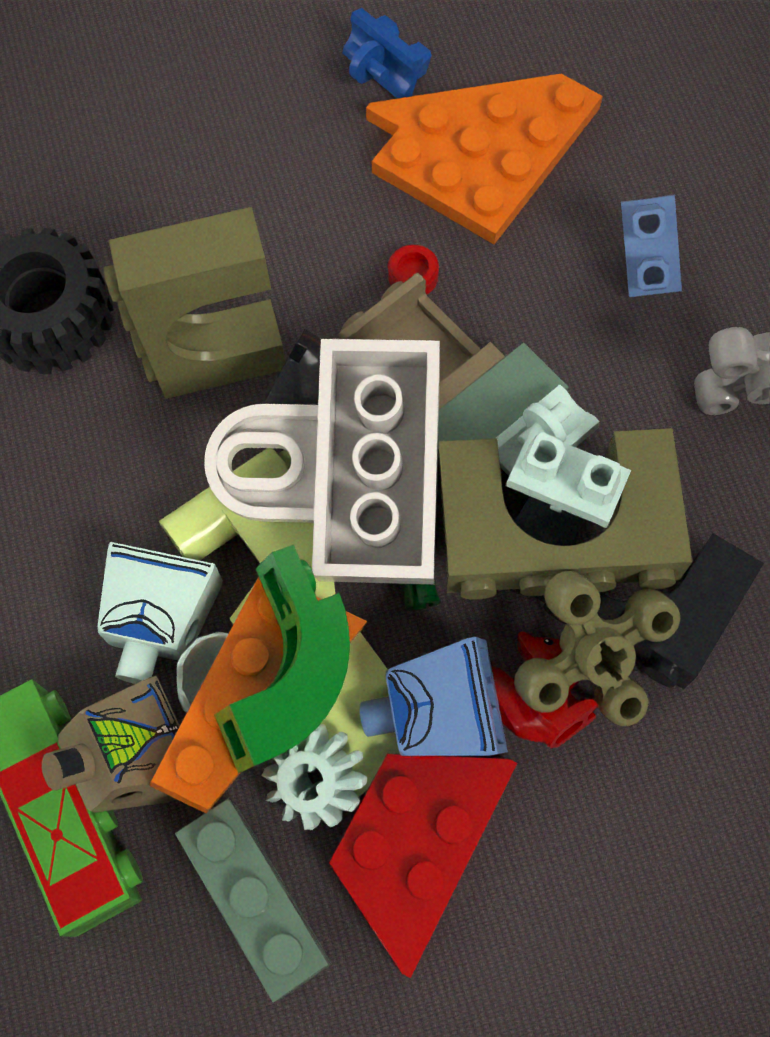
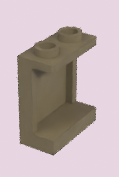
M416 273L405 282L398 281L391 285L383 294L381 301L365 313L360 311L352 315L344 323L338 336L339 339L440 341L439 409H441L505 358V356L491 342L480 349L426 295V280L419 273Z

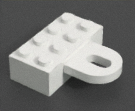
M321 339L318 405H250L231 413L216 427L209 439L205 452V473L214 495L228 509L246 519L263 522L314 523L312 571L318 581L434 584L440 341ZM244 448H280L290 454L291 465L289 470L278 478H242L233 473L232 460L235 454Z

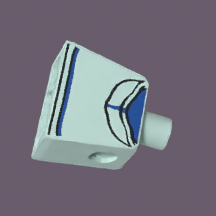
M110 542L104 573L98 633L109 645L123 648L115 677L136 684L152 677L158 656L179 661L180 656L197 639L221 589L223 580L215 564Z

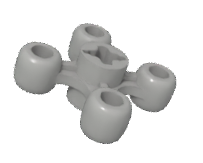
M731 327L713 334L709 340V356L712 369L701 372L694 381L695 396L699 410L707 415L728 413L736 409L739 405L740 393L745 391L747 399L751 403L770 404V332L753 336L746 328Z

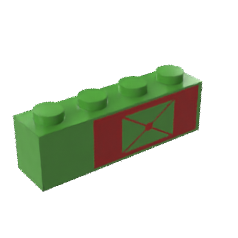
M31 679L0 695V796L59 935L77 937L141 902L142 898L136 885L143 882V877L129 849L121 852L111 832V830L118 827V821L113 810L94 813L87 809L76 784L59 790H52L47 785L42 773V759L46 753L61 749L58 742V734L64 729L63 724L71 721L65 703L56 690L48 692Z

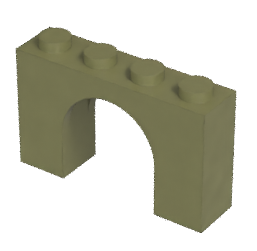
M252 207L108 240L113 265L104 266V274L113 302H118L124 328L126 331H130L135 352L138 358H142L148 381H158L165 399L281 371L286 360L271 299L214 313L187 314L208 304L271 290L266 259Z
M673 428L614 431L605 453V458L630 469V475L613 512L611 525L596 538L572 546H557L536 540L521 530L512 520L503 500L497 438L439 441L437 469L447 593L461 592L462 598L476 600L493 597L497 594L496 590L520 589V593L525 596H542L545 594V588L549 580L563 571H575L585 576L596 586L599 592L614 589L616 583L639 582L640 588L661 589L674 585L676 580H680L691 565L692 556Z

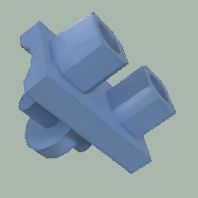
M675 194L622 201L621 209L629 297L682 291Z

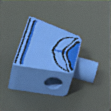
M478 637L461 640L386 670L389 696L363 701L360 704V719L366 736L371 737L395 732L398 750L402 756H489L508 752L487 641Z

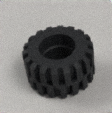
M33 228L21 230V236L12 238L8 234L0 238L2 243L0 245V357L9 365L14 362L19 370L28 373L35 366L39 374H51L52 367L59 366L62 372L73 368L71 362L78 358L83 363L92 357L90 349L93 346L101 348L106 341L102 330H111L113 318L110 312L114 311L108 287L90 250L84 243L78 245L76 238L66 232L58 237L56 230L51 228H43L41 234H35ZM46 291H63L60 298L50 307L35 313H21L25 304L34 296Z

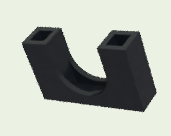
M530 496L514 520L516 525L526 534L541 542L557 546L576 545L577 535L587 520L564 510L561 513L550 509V504ZM712 533L697 554L677 589L668 595L680 612V624L676 632L669 639L661 642H652L645 639L634 645L636 660L645 665L643 671L661 685L671 688L677 685L684 690L698 676L764 563ZM510 589V591L522 595L520 589ZM599 592L601 602L597 612L598 616L604 620H614L624 614L626 603ZM542 595V596H534L535 598H537V599H539L540 601H542L543 603H545V604L543 605V607H544L545 611H546L549 615H551V616H552L553 618H555L556 620H558V621H560V622H562V623H564V624H567V623H565V622L559 620V619L550 611V609H549V608L547 607V605H546L544 595Z

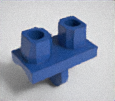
M363 8L353 11L350 18L352 31L342 52L351 60L349 66L350 76L361 84L373 78L397 99L411 97L417 79L427 72L432 56L431 51L420 42L411 45L406 44L399 38L400 32L397 24L386 15L375 19Z

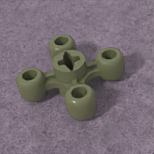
M563 571L556 574L549 580L545 588L544 598L550 611L559 620L567 623L560 637L559 644L562 653L550 660L532 658L525 661L515 674L514 684L518 695L531 709L541 713L552 712L564 704L568 697L569 687L573 683L580 680H590L597 685L594 692V699L599 704L597 708L610 722L619 726H631L638 723L645 716L649 701L645 690L629 676L636 660L634 645L645 639L652 642H661L669 639L676 632L680 624L678 607L665 594L655 589H642L635 592L628 599L624 614L614 620H604L597 614L601 602L599 591L588 578L575 571Z

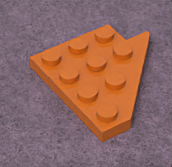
M561 73L372 102L366 107V120L393 135L371 161L372 173L495 245L598 112L603 96Z

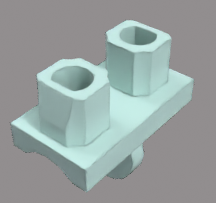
M558 385L541 401L532 403L523 412V416L496 437L500 467L510 476L531 429L539 433H547L561 439L566 444L577 447L598 429L600 421L594 415L579 407L567 390Z
M531 429L510 473L506 486L550 504V509L561 513L564 510L607 528L631 470L620 466L619 463L600 455H593L566 444L559 438Z

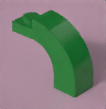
M294 544L271 552L255 568L279 623L283 637V657L279 671L267 689L234 702L214 715L238 773L292 749L317 729L334 706L347 673L350 636L346 611L341 596L337 593L319 601L315 596L316 581L313 571L305 560H300Z

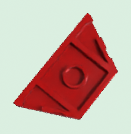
M387 754L328 862L343 887L357 905L358 910L394 961L393 963L399 972L411 978L517 765L511 759Z

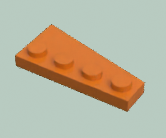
M259 577L150 783V787L206 814L240 775L237 772L214 715L234 702L267 689L276 677L282 662L283 637L281 629ZM346 611L351 643L364 628L367 621Z

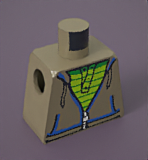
M157 676L149 677L84 708L58 734V742L61 749L46 753L42 759V773L47 785L52 790H59L76 784L86 808L94 813L167 803L175 800V798L150 787L151 780L180 727Z

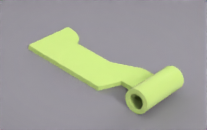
M266 448L235 469L233 473L242 478H278L289 470L291 456L286 450L277 453L273 448ZM210 487L159 521L182 557L200 561L239 534L259 563L271 552L294 544L300 560H305L312 569L314 523L263 522L246 519L235 514L222 504ZM315 578L316 597L324 599L335 595L334 582L318 581ZM251 590L230 617L232 624L237 619ZM361 632L350 643L348 668L340 694L329 714L321 723L327 728L329 740L339 732L347 733V743L343 748L347 755L357 750L363 752V759L352 766L353 771L361 772L368 777L366 785L354 790L358 797L367 791L387 754H400L395 732L367 737L361 724V702L389 696L386 682V670L388 669Z

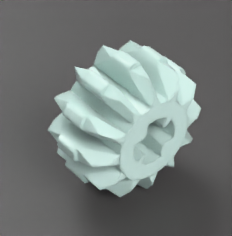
M320 724L305 740L292 749L274 757L273 759L277 764L264 768L261 776L277 783V788L267 794L266 801L277 802L282 799L286 803L282 813V821H291L300 813L304 830H313L319 825L321 819L328 826L333 827L343 820V811L352 812L358 807L360 799L354 790L366 785L368 777L361 772L352 770V766L363 759V752L357 750L347 755L343 751L348 739L347 733L339 732L329 740L326 726ZM317 768L322 774L323 781L313 784L307 772Z

